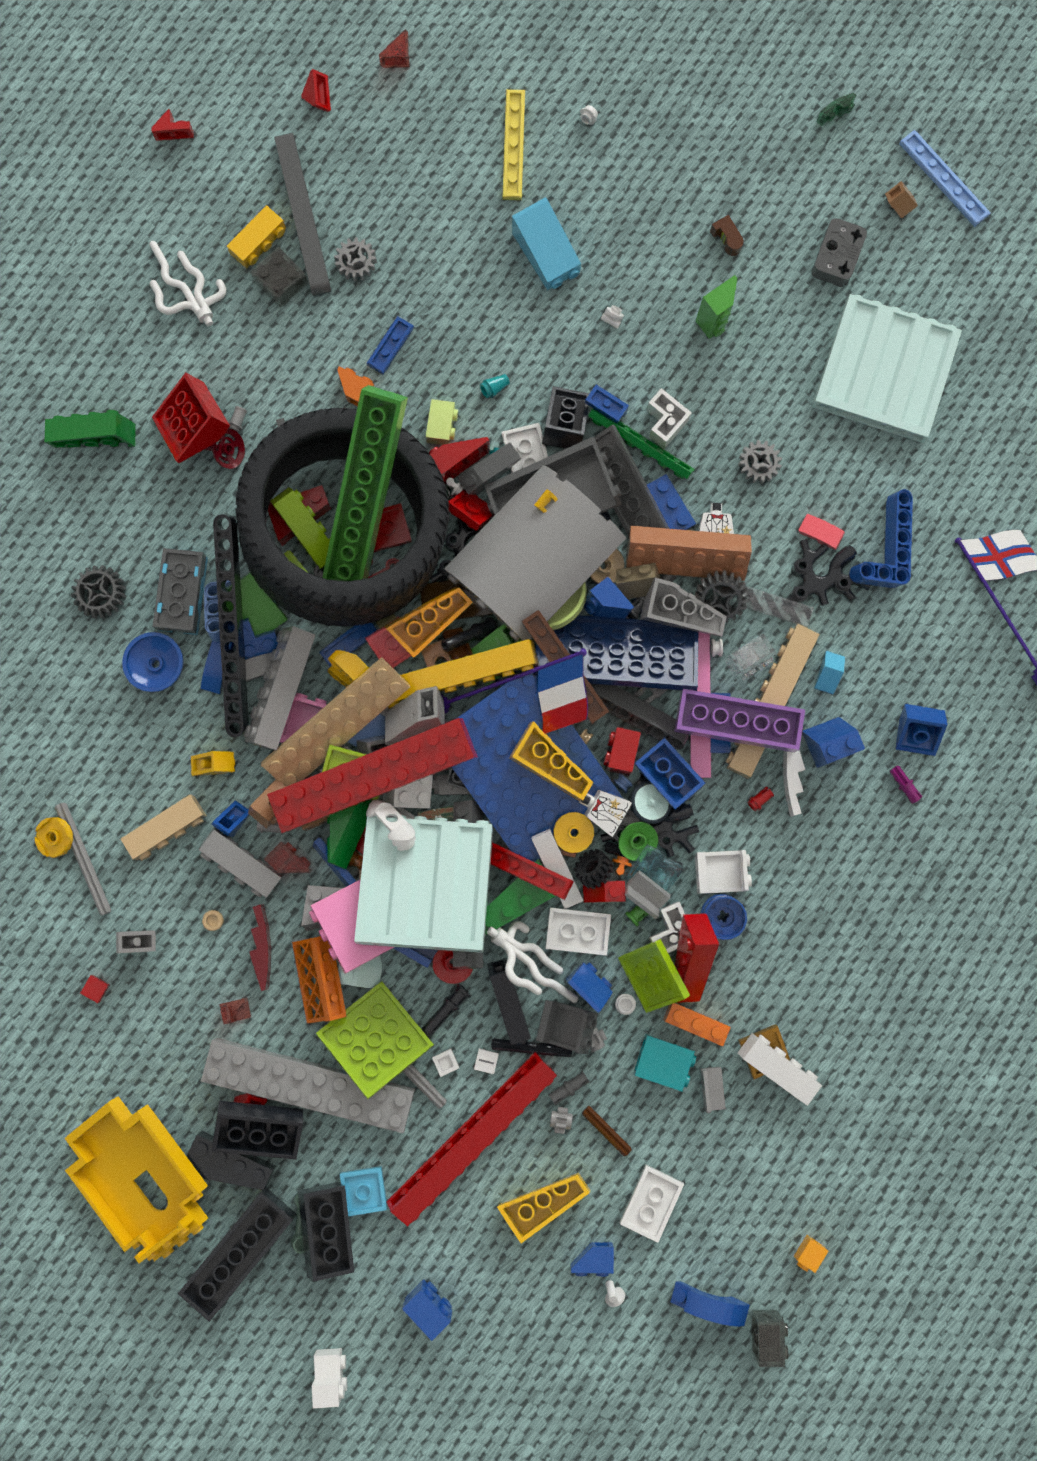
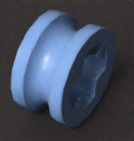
M619 774V778L614 779L613 782L623 792L627 793V788L633 785L625 776Z

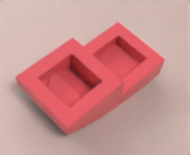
M810 514L806 515L798 530L800 534L813 538L819 544H825L834 550L837 549L845 534L840 528Z

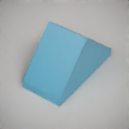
M825 651L814 686L815 689L834 694L844 673V656Z

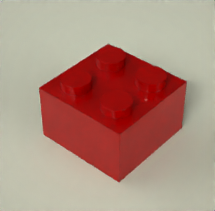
M619 727L614 732L611 731L607 746H611L610 752L607 751L603 765L607 766L606 771L630 776L633 772L641 732Z

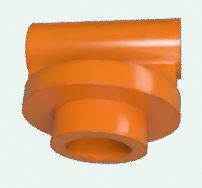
M617 856V859H612V862L618 863V868L615 869L617 875L624 874V866L632 867V864L628 863L629 859Z

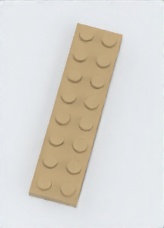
M381 657L282 743L277 750H274L261 762V766L286 786L305 779L325 761L329 744L342 747L410 688L409 683Z

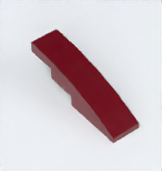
M259 904L253 907L259 927L251 929L257 949L249 951L260 989L264 991L269 989L271 939L264 904Z

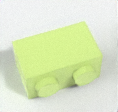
M431 399L426 430L427 443L443 445L449 444L451 440L455 439L456 428H453V422H457L458 410L455 409V402Z

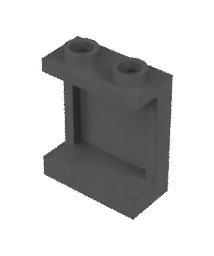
M545 1000L536 1041L563 1047L578 1054H588L592 1047V1035L597 1025L598 1013L557 1001Z

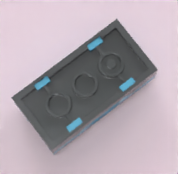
M163 548L152 626L156 630L171 633L172 631H181L184 634L198 635L208 557L203 552Z

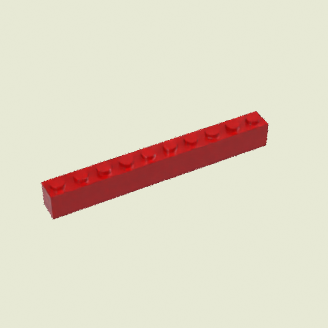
M535 1052L386 1201L390 1212L407 1227L416 1221L420 1214L433 1204L435 1198L442 1191H445L450 1183L457 1176H460L465 1168L472 1161H475L480 1153L487 1146H490L495 1138L502 1131H505L510 1123L517 1116L521 1115L524 1109L532 1101L536 1100L547 1086L553 1083L557 1077L553 1069Z

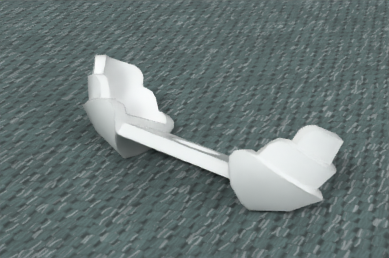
M373 800L369 804L366 816H376L390 831L388 839L392 840V844L397 846L399 851L411 849L416 840L415 830L412 825L390 803L383 800ZM394 816L398 820L396 822H389L386 820V817Z

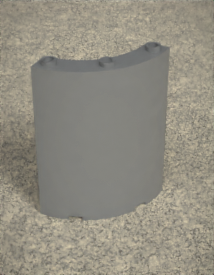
M545 465L525 483L444 568L449 574L447 578L454 585L460 584L476 597V603L484 610L488 608L510 630L509 635L516 641L532 638L522 623L524 619L539 610L546 621H548L626 539L624 534L610 519L607 521L599 514L601 510L569 481L565 480L562 482L557 478L559 474ZM548 489L558 500L556 502L551 500L544 507L547 512L543 513L534 504Z

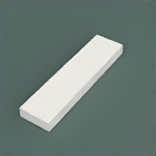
M548 829L532 836L531 839L545 868L574 881L551 830ZM575 881L566 899L560 898L565 909L583 901Z

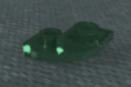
M851 93L834 100L820 111L816 122L823 126L827 121L830 123L836 115L839 118L845 113L848 115L855 106L854 101L857 95Z

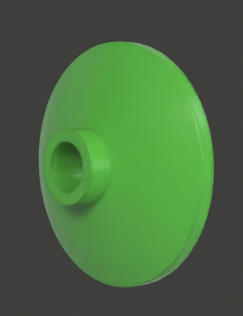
M635 822L628 825L621 832L618 840L620 852L624 857L633 861L648 858L654 853L658 845L656 830L645 822ZM639 836L637 841H633L635 837Z

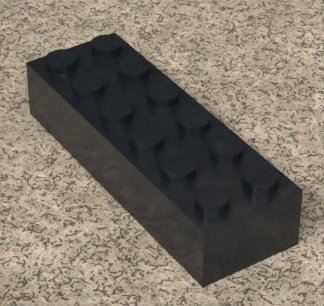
M266 1187L177 1294L210 1322L297 1214Z

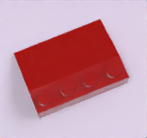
M186 372L152 416L177 463L187 460L218 442L230 427L205 383Z

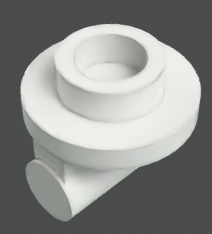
M612 305L606 308L601 320L618 329L624 315L620 308Z
M453 478L446 480L447 487L452 489L450 494L452 498L464 490L460 482L456 484Z
M607 1281L605 1283L607 1289L605 1301L609 1307H617L623 1303L625 1292L620 1287L615 1288L613 1281Z

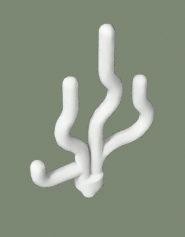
M151 241L149 245L161 265L162 279L167 285L181 289L187 301L180 302L172 307L164 306L162 290L158 283L152 280L150 281V286L155 293L157 309L165 315H173L182 310L190 309L196 314L201 323H205L207 327L213 325V313L209 306L225 297L227 289L221 279L216 280L219 291L204 299L202 296L205 282L203 274L199 269L191 265L183 251H178L177 256L183 267L197 279L193 295L184 282L169 276V265L158 244L155 241Z
M514 921L509 926L508 932L502 928L496 930L490 927L487 934L492 937L491 942L502 947L507 953L508 960L505 966V973L511 983L518 987L527 988L535 995H541L542 989L528 979H522L515 975L513 968L516 958H518L527 965L537 983L553 988L573 1003L578 1001V996L559 982L543 977L535 962L523 953L531 951L553 972L558 975L563 973V968L549 959L538 945L534 943L522 944L514 939L517 929L523 933L529 932V927L521 921Z

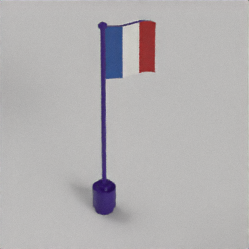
M581 648V651L449 700L441 694L444 700V714L449 712L450 703L538 671V695L543 717V732L546 734L586 720L588 700L583 676V664L587 651Z

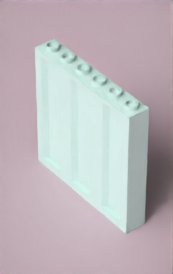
M850 294L845 303L812 407L924 443L929 437L962 330L957 329L954 325H945L935 319H926L916 313L901 311L898 307H889L879 301H870L860 295Z
M401 815L414 828L416 840L411 849L399 851L397 846L392 844V840L388 839L390 831L376 816H367L354 942L361 945L483 953L493 836L492 824L484 820H478L476 823H468V820L456 819V822L447 821L446 818L427 820L423 816L406 819V816ZM386 817V820L389 822H396L398 820L396 817Z

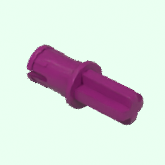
M897 765L890 770L891 775L899 784V790L905 793L911 804L923 797L912 783L913 780L908 779L900 766Z

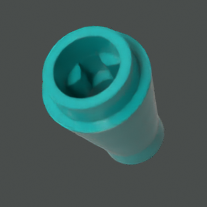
M506 374L485 379L480 384L481 392L485 398H493L510 384V380Z

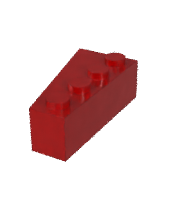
M683 914L675 967L690 996L677 1003L699 1002L701 1000L719 946L707 914Z

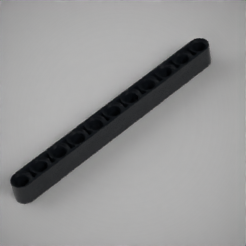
M221 514L216 516L213 521L225 729L229 736L239 737L244 734L246 727L249 725L238 530L235 517ZM224 518L229 522L227 529L222 527V520ZM225 539H227L230 542V547L228 550H226L223 547V541ZM226 560H229L231 563L229 571L224 567ZM227 580L232 583L231 591L226 589L225 583ZM228 601L233 603L234 608L232 611L227 609ZM229 621L235 625L233 632L228 629ZM230 642L236 645L235 652L229 649ZM231 662H234L237 665L236 672L231 670ZM232 682L238 685L237 692L233 691L231 687ZM234 702L239 705V712L233 709L232 705ZM235 722L240 725V732L234 729Z

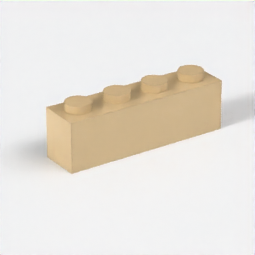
M188 795L122 837L121 841L133 860L140 859L143 861L152 855L151 851L156 848L160 850L169 844L168 841L173 837L177 839L186 834L185 830L190 826L194 828L204 822L203 818L207 815L195 796Z

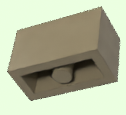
M656 563L616 570L617 588L627 599L646 596L654 578L661 579Z

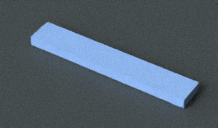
M915 130L900 141L899 145L974 227L990 215L987 208Z

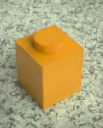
M806 1235L794 1257L798 1261L797 1265L806 1272L810 1269L816 1273L829 1251L825 1246Z

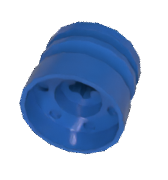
M715 894L703 903L700 914H707L714 933L719 939H733L739 936L746 927L747 912L743 904L732 896ZM720 911L727 913L723 921L717 918L720 915Z

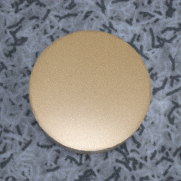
M211 910L204 914L202 923L207 930L216 931L222 927L224 918L219 911Z

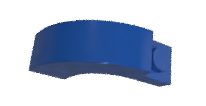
M676 1281L671 1298V1303L683 1308L684 1312L710 1322L736 1327L745 1326L750 1306L737 1298L712 1295L681 1281Z

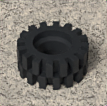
M591 849L589 854L585 852L583 853V858L581 856L578 858L580 862L575 863L574 874L584 886L589 889L590 887L595 889L596 885L599 888L602 886V882L605 884L607 882L606 878H611L609 873H613L612 867L614 865L603 851L598 849L593 851Z

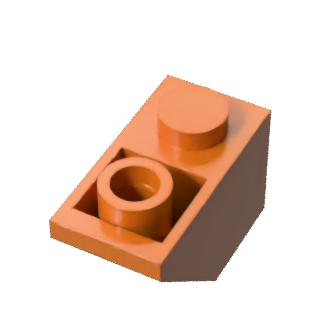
M339 366L337 370L347 402L358 407L361 389L368 385L374 387L373 381L368 377L356 375L350 368L346 367L344 369Z

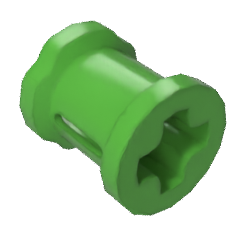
M638 905L630 912L627 911L625 913L636 927L639 926V922L649 915Z

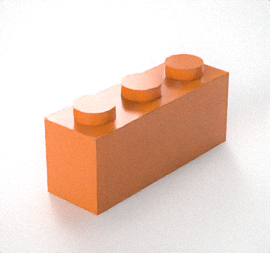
M677 1003L668 1006L663 1018L669 1024L721 1046H724L731 1028L722 1022Z

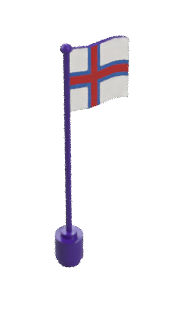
M1021 530L1003 531L977 539L962 540V538H956L955 544L958 543L1036 668L1033 670L1034 675L1031 678L1037 686V662L986 582L1037 571L1036 554Z

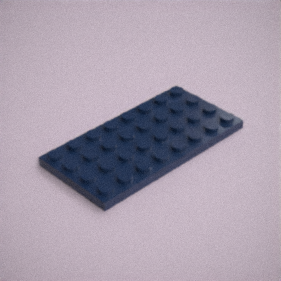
M578 615L569 624L553 630L570 655L581 651V648L586 649L587 654L584 656L583 674L590 684L697 691L698 632L646 620ZM536 643L539 665L534 666V668L549 663ZM538 671L534 672L533 675L538 676Z

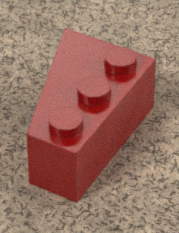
M322 485L300 492L304 498L301 502L305 507L309 506L315 513L313 517L315 521L331 510ZM270 503L268 513L281 546H284L295 535Z

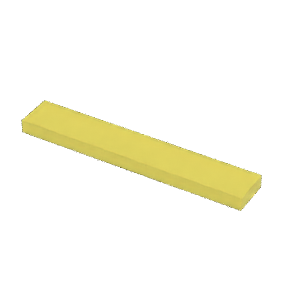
M506 89L503 200H522L525 90Z

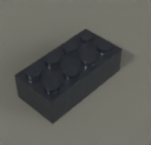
M219 1100L212 1152L296 1160L303 1127V1109Z
M336 1182L298 1190L307 1277L315 1282L354 1273L345 1185Z

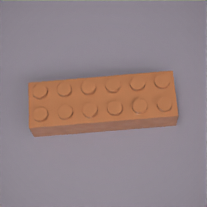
M630 526L626 568L656 563L659 574L707 578L708 573L715 576L716 570L719 572V575H722L725 570L727 572L726 575H730L733 572L734 578L740 576L741 581H745L752 553L751 535Z

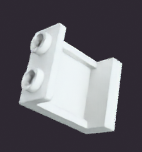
M746 850L695 853L697 894L749 891V887L752 886V879L747 871V866H750V856L746 854Z

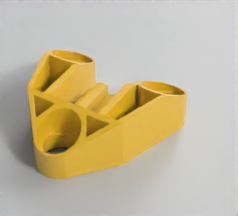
M335 650L328 658L332 665L327 672L346 688L369 668L357 655L342 650Z

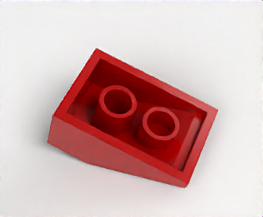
M488 437L443 444L439 448L434 447L429 451V454L439 468L446 485L448 478L454 479L486 456L490 450V443Z

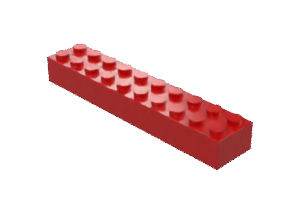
M457 718L271 792L267 796L281 833H285L457 766L478 756L463 718Z

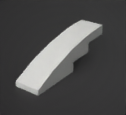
M800 750L795 753L784 751L783 779L790 817L801 814L796 794L804 792L798 773L804 771L805 767Z

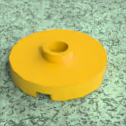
M568 812L555 822L553 836L557 845L562 850L578 853L587 849L592 843L594 827L590 819L584 814ZM572 829L577 830L576 836H571L570 832Z
M59 817L46 818L36 827L35 844L42 855L56 858L65 855L70 850L73 842V832L70 825L64 819Z

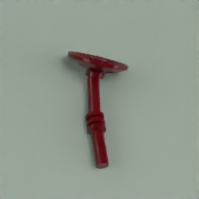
M228 429L220 438L218 444L214 443L204 450L212 451L214 459L221 467L233 469L243 461L245 445L238 432ZM225 434L231 435L235 440L233 441L230 437H225ZM234 447H238V454L236 459L232 457L234 454ZM220 459L228 461L229 464L222 462Z

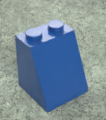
M840 717L802 731L817 768L865 749L858 730Z

